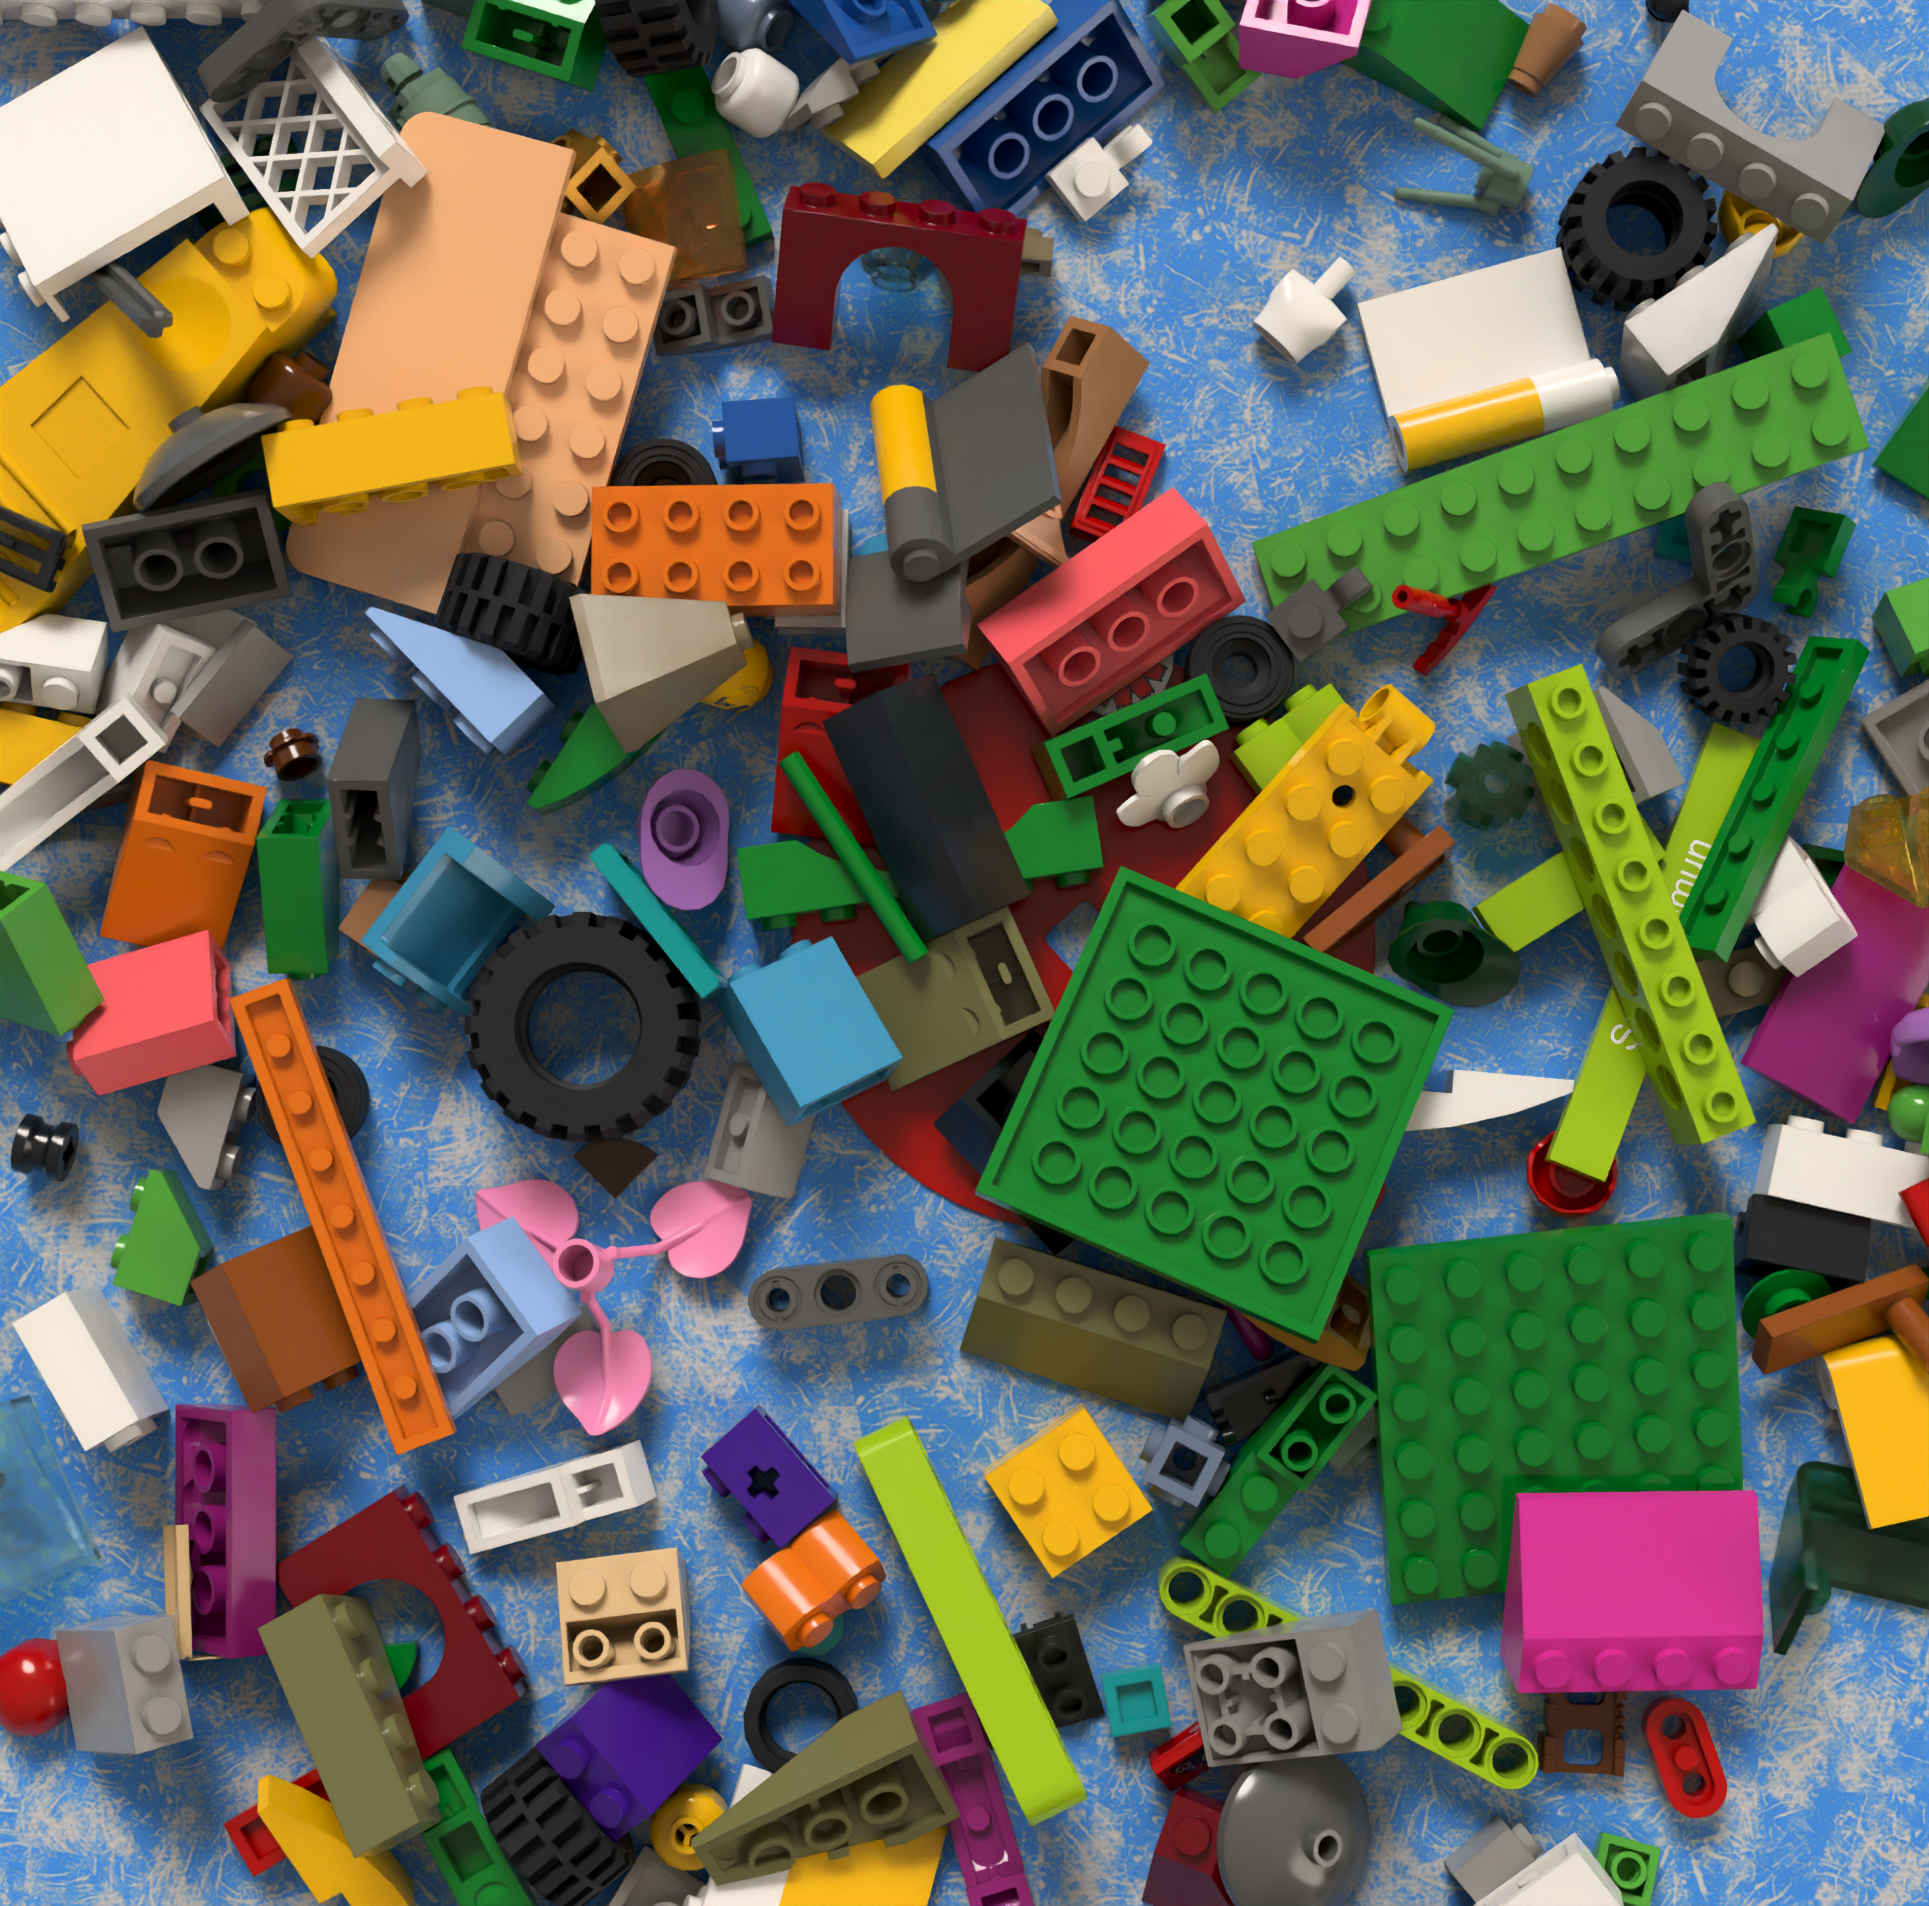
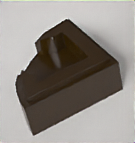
M609 1139L594 1142L578 1151L573 1157L614 1198H618L659 1155L649 1147L632 1140Z

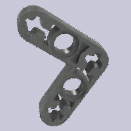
M271 0L207 57L198 67L197 74L213 102H228L254 88L311 36L367 41L377 40L401 28L407 22L409 13L402 0Z
M1715 482L1704 487L1691 499L1686 508L1685 522L1694 576L1614 622L1600 635L1596 643L1595 652L1615 676L1628 677L1641 671L1682 647L1684 643L1687 644L1695 638L1690 633L1696 627L1708 628L1705 620L1713 616L1725 618L1724 613L1738 614L1756 596L1759 582L1749 508L1746 502L1729 484Z

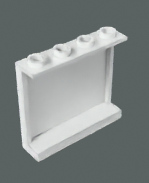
M143 26L0 107V229L3 227L6 229V232L0 235V242L18 268L24 266L25 271L18 274V278L33 303L37 307L47 303L62 323L70 319L58 292L210 204H215L229 226L250 215L169 65Z

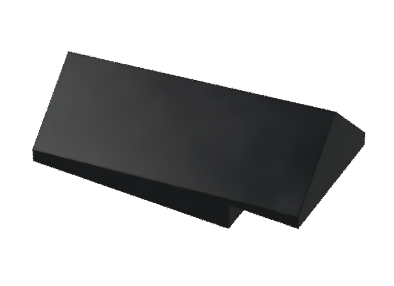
M933 673L875 692L822 721L913 928L923 943L1031 896Z

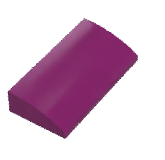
M1850 853L1830 891L1850 919L1858 936L1799 977H1796L1788 970L1740 1064L1821 1114L1854 1125L1891 1055L1890 1038L1893 1028L1908 1013L1914 1011L1929 982V892L1858 854Z
M175 1404V1525H189V1559L193 1573V1580L190 1586L192 1649L229 1659L267 1655L268 1653L257 1629L276 1619V1408L267 1407L253 1414L247 1405Z

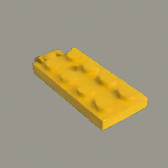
M1392 684L1381 687L1366 701L1360 711L1359 718L1356 717L1358 713L1347 703L1339 704L1177 885L1176 890L1291 939L1434 781L1423 770L1418 771L1407 759L1417 754L1427 744L1435 731V722ZM1342 785L1350 786L1353 791L1351 800L1344 805L1334 804L1332 801L1334 790Z

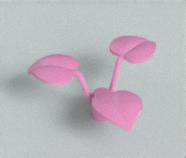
M541 1179L524 1180L476 1192V1211L481 1231L510 1217H514L552 1269L557 1280L567 1287L580 1291V1301L587 1305L599 1325L600 1333L583 1330L571 1335L557 1351L553 1367L554 1382L559 1396L567 1408L578 1418L589 1435L600 1436L628 1419L647 1393L653 1372V1360L645 1339L639 1333L630 1330L612 1333L611 1323L595 1298L596 1292L601 1291L610 1283L614 1274V1261L624 1258L659 1255L668 1251L672 1267L687 1277L705 1279L724 1272L737 1259L745 1241L753 1203L750 1194L745 1190L719 1181H694L676 1186L666 1192L651 1210V1226L662 1241L656 1244L619 1248L610 1246L606 1249L583 1239H572L579 1226L578 1210L572 1196L558 1184Z

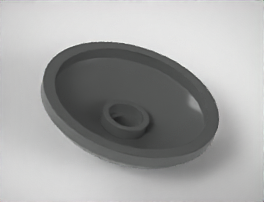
M235 403L212 410L206 414H203L199 406L185 411L167 425L173 434L147 460L134 491L133 507L137 513L172 507L201 492L263 451L261 436L278 433L277 426L281 423L295 420L286 407L262 403Z
M1334 1754L1251 1763L1239 1776L1226 1798L1217 1832L1216 1848L1219 1872L1225 1890L1235 1906H1343L1361 1878L1369 1850L1370 1817L1364 1792L1351 1769Z

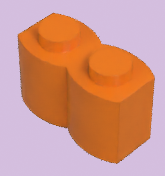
M836 1509L807 1527L789 1547L777 1552L760 1564L742 1582L741 1586L752 1606L792 1653L803 1646L810 1648L823 1641L831 1632L834 1625L833 1621L839 1614L851 1608L860 1609L868 1605L880 1592L881 1583L887 1576L880 1559Z

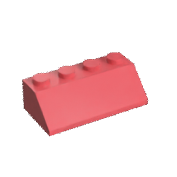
M1172 487L978 623L977 627L998 662L1051 737H1054L1198 636L1210 624L1222 619L1246 600L1208 524Z

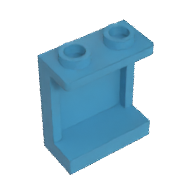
M448 826L360 941L379 956L372 966L388 979L402 987L409 978L419 985L413 994L440 1015H443L447 1008L450 1007L465 1018V1016L471 1014L472 1007L461 999V995L484 966V962L493 950L497 949L524 912L538 922V919L548 917L555 908V905L463 835Z

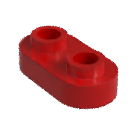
M1677 1695L1661 1696L1652 1701L1644 1711L1641 1728L1663 1793L1668 1802L1685 1816L1691 1818L1710 1816L1725 1801L1727 1781L1705 1718L1701 1711L1687 1699ZM1671 1715L1679 1716L1681 1726L1678 1732L1673 1735H1665L1662 1731L1663 1721ZM1690 1773H1698L1701 1777L1699 1788L1694 1792H1684L1682 1787L1684 1778Z

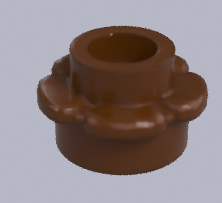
M297 728L282 731L271 739L269 743L271 750L264 755V763L266 767L274 768L277 777L281 781L301 779L314 772L322 763V757L318 751L319 739L315 734L303 733L302 730Z

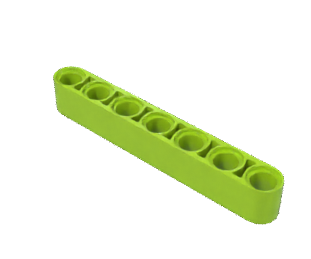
M906 1415L854 1441L853 1444L1028 1822L1033 1827L1087 1800L1088 1796L910 1418Z
M1174 1556L1167 1560L1159 1569L1157 1575V1591L1165 1608L1173 1615L1216 1638L1308 1618L1230 1576L1226 1579L1209 1565L1190 1556ZM1181 1572H1191L1201 1578V1587L1198 1594L1186 1601L1174 1599L1169 1594L1168 1589L1173 1577ZM1238 1600L1247 1601L1254 1606V1615L1247 1626L1233 1629L1223 1623V1612L1228 1604ZM1388 1660L1393 1687H1410L1413 1689L1414 1695L1410 1707L1399 1713L1403 1730L1398 1734L1498 1787L1508 1790L1520 1789L1532 1781L1536 1776L1539 1766L1538 1754L1531 1742L1518 1729ZM1454 1714L1466 1717L1467 1727L1465 1733L1459 1739L1444 1741L1439 1738L1438 1729L1444 1718ZM1505 1743L1518 1744L1520 1746V1756L1514 1766L1503 1770L1493 1767L1492 1758L1499 1746Z

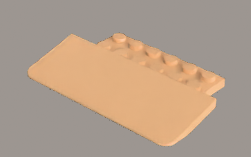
M434 112L416 114L405 123L400 136L429 172L412 188L399 178L383 193L329 386L332 391V400L321 415L319 425L338 422L337 414L347 410L368 408L372 409L374 415L397 411V403L407 399L428 397L432 398L433 403L436 404L457 400L456 393L463 389L488 386L493 388V393L502 391L511 403L524 475L453 492L442 491L440 484L435 483L428 485L429 494L422 497V499L399 504L396 502H383L381 497L369 499L370 505L367 506V512L343 517L340 513L318 511L319 524L299 528L291 522L286 540L288 559L298 571L433 614H437L455 557L461 553L478 552L508 559L552 574L581 588L592 550V487L610 486L678 250L676 247L561 213L577 155L573 149Z

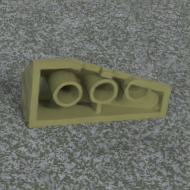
M899 1690L842 1718L693 1837L691 1843L693 1850L716 1886L789 1870L795 1863V1860L801 1857L823 1852L828 1853L830 1860L850 1856V1846L883 1839L885 1848L905 1844L961 1817L926 1736L902 1691Z

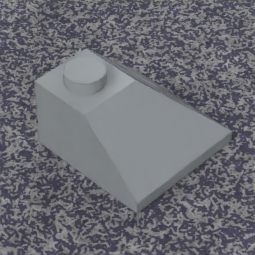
M1605 687L1594 690V697L1636 807L1685 784L1659 729ZM1516 732L1506 739L1558 844L1560 843L1520 735Z

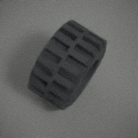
M595 0L605 39L618 64L623 70H626L628 75L643 77L705 66L712 59L718 31L717 0Z
M1633 147L1625 158L1621 150L1609 154L1602 165L1598 162L1593 165L1567 200V204L1562 210L1558 225L1562 226L1556 236V248L1561 247V249H1565L1563 258L1567 272L1574 270L1577 274L1572 285L1580 293L1586 286L1595 292L1590 301L1600 306L1608 298L1615 300L1614 310L1627 312L1632 304L1637 303L1639 305L1650 298L1657 301L1674 290L1676 283L1685 273L1696 266L1704 264L1713 249L1709 244L1717 236L1718 223L1710 222L1712 216L1717 212L1714 198L1706 200L1703 198V193L1709 187L1703 176L1693 180L1688 175V172L1691 170L1690 168L1681 163L1676 166L1668 162L1669 156L1658 150L1653 157H1647L1646 147ZM1630 204L1650 211L1658 219L1664 230V252L1655 256L1643 257L1630 254L1621 249L1613 241L1607 229V210L1618 205Z
M478 552L461 553L455 557L433 624L438 629L502 649L515 664L555 675L575 674L578 671L583 652L569 597L589 593L564 579L518 562Z
M533 1747L497 1777L480 1794L485 1819L502 1851L523 1878L540 1895L556 1906H585L636 1863L635 1850L630 1833L627 1832L613 1842L536 1747Z

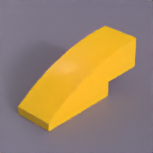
M270 1774L258 1780L257 1813L319 1904L342 1892L350 1906H415L413 1879L390 1850L377 1856L354 1858L330 1802L303 1787Z

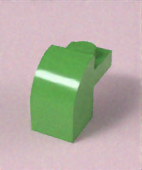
M1167 0L1147 16L1146 20L1150 31L1173 66L1177 65L1212 113L1218 112L1262 76L1261 72L1238 68L1239 42L1230 31L1236 24L1219 0Z

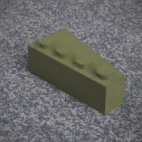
M319 1594L258 1628L257 1630L354 1858L380 1855L442 1821L437 1806L439 1803V1793L433 1779L425 1770L368 1598Z

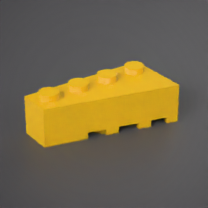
M479 386L463 389L456 393L457 400L434 404L432 398L419 397L397 403V411L374 415L372 409L360 408L337 414L338 422L314 426L312 420L300 419L281 423L277 426L278 433L261 436L273 508L297 527L302 528L319 524L318 511L340 513L341 516L348 517L367 512V506L370 505L369 499L381 497L383 502H396L399 504L422 499V497L429 494L428 485L435 483L440 484L442 491L453 492L524 475L511 403L502 391L493 393L492 387Z

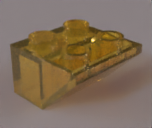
M1929 786L1921 790L1919 794L1898 798L1890 794H1879L1862 800L1859 805L1851 806L1844 849L1846 866L1921 909L1929 907Z

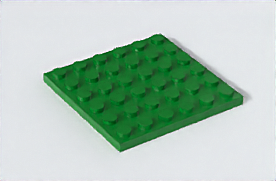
M1120 866L978 1183L975 1195L1315 1345L1319 1341L1455 1009Z
M1725 1212L1364 1250L1373 1391L1378 1396L1377 1401L1374 1403L1386 1596L1391 1605L1506 1592L1516 1493L1743 1490L1732 1218Z

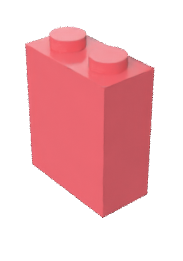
M209 930L87 965L105 1001L86 1015L84 1022L73 1030V1040L67 1042L66 1052L69 1064L75 1075H83L98 1096L236 1056L234 1012L229 1001L230 998H233L231 966Z

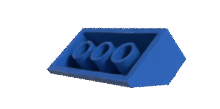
M1053 0L1048 5L1059 21L1056 26L917 149L932 173L966 211L979 213L983 209L998 208L1007 210L1016 217L1051 186L1044 176L1087 138L1094 137L1100 144L1167 86L1119 0Z

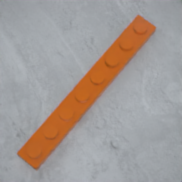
M284 978L230 998L231 1007L396 1455L454 1434L457 1431L291 978Z

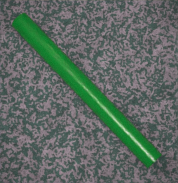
M799 751L784 758L779 763V766L907 963L912 965L929 953L928 949Z

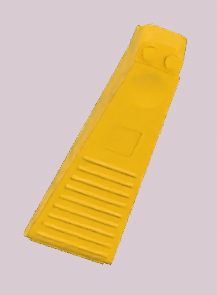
M270 206L249 212L250 215L231 226L226 221L220 223L207 232L194 245L188 239L184 240L137 278L173 315L172 326L163 328L161 337H148L109 300L0 386V505L75 537L72 548H66L62 557L66 560L63 570H57L53 579L57 582L53 593L42 591L0 572V633L44 614L56 615L94 574L82 532V524L137 514L133 507L135 488L149 457L173 434L167 426L173 419L196 406H199L203 414L231 404L249 403L247 399L249 386L274 353L283 352L294 356L336 318L337 313L331 307L338 292V283L334 270L320 253L313 259L305 254ZM0 519V531L48 551L50 541ZM0 545V557L39 573L42 563Z

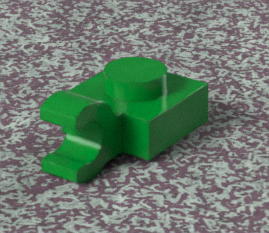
M1795 506L1773 559L1785 571L1774 589L1772 601L1777 604L1787 605L1786 612L1789 615L1810 618L1818 603V577L1823 576L1834 579L1856 524L1843 514Z

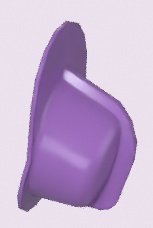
M675 769L658 777L647 791L643 806L639 810L635 823L636 839L640 846L639 857L643 878L650 891L665 905L681 911L699 910L714 902L724 888L728 870L729 806L722 789L704 773L694 769Z

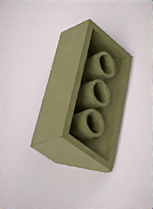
M995 1236L959 1350L1185 1421L1187 1415H1190L1210 1369L1227 1311L1213 1304Z

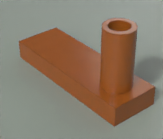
M1404 813L1381 839L1398 859L1306 934L1302 939V944L1329 956L1336 954L1452 857L1455 841L1440 824L1425 836Z
M1915 1263L1760 1319L1751 1358L1761 1372L1767 1375L1892 1329L1923 1370L1929 1374V1317L1922 1309L1929 1279Z

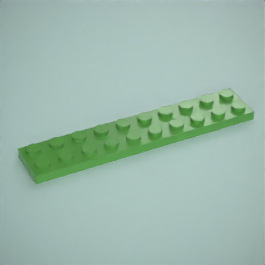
M1827 332L1252 542L1274 608L1311 579H1315L1325 592L1336 580L1356 566L1357 569H1361L1374 588L1341 612V615L1351 628L1336 638L1339 639L1411 613L1410 611L1395 607L1392 602V594L1400 585H1408L1445 596L1448 600L1684 516L1691 499L1704 487L1715 482L1729 484L1740 496L1866 451L1870 448L1831 333Z

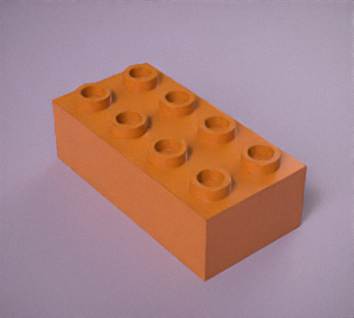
M833 483L592 487L591 594L724 601L727 603L732 615L743 612L745 617L841 616L842 497Z

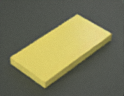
M955 0L931 22L937 33V36L932 41L899 50L879 68L881 72L879 76L859 86L858 90L860 93L841 107L845 117L822 129L821 132L828 141L881 179H884L1053 29L1059 21L1051 7L1040 0Z

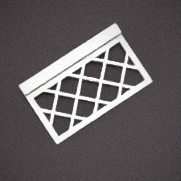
M311 36L290 55L291 60L285 81L269 82L270 72L246 94L234 100L221 103L213 102L209 98L199 108L297 245L311 259L399 178L412 188L429 172L327 39ZM317 93L312 115L295 116L299 96ZM282 96L278 118L261 119L265 98ZM248 99L243 121L226 122L222 116L239 100ZM344 128L339 151L321 152L326 129ZM308 131L304 153L287 154L291 132ZM274 133L269 156L252 157L257 135ZM372 164L376 170L358 187L348 188L352 166ZM335 166L331 188L313 190L317 168ZM300 169L296 190L278 192L283 170ZM327 204L324 218L307 233L304 227L309 205Z

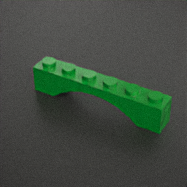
M1093 796L1034 804L1012 828L1004 833L1030 893L1033 892L1032 882L1056 879L1057 888L1092 883L1091 873L1101 872L1103 869ZM797 840L737 848L746 918L751 924L761 922L762 932L798 927L796 917L819 913L821 923L851 920L857 918L855 908L870 906L842 862L821 855ZM876 870L902 911L906 912L889 871Z

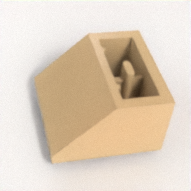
M677 1547L556 1562L564 1685L566 1687L689 1672L691 1620L686 1561Z

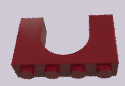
M811 182L802 184L800 187L791 186L782 212L771 342L830 351L837 329L842 274L855 259L869 251L889 247L903 248L917 252L932 261L942 271L952 290L954 314L947 368L980 372L1008 355L1011 350L1028 220L1015 218L1013 213L998 208H987L978 213L957 210L954 205L942 200H924L920 204L896 201L894 196L880 191H867L860 195L836 192L835 188L824 183Z
M403 1484L277 1563L276 1581L293 1609L319 1594L342 1595L359 1584L375 1579H394L406 1582L421 1590L433 1602L441 1616L445 1631V1648L441 1663L430 1680L401 1697L421 1758L424 1760L521 1699L529 1689L524 1679L529 1677V1673L516 1649L511 1645L504 1648L492 1629L497 1625V1619L487 1601L480 1594L473 1597L462 1580L461 1576L466 1574V1569L456 1550L448 1542L441 1545L429 1526L435 1522V1519L428 1504L417 1491L410 1494Z

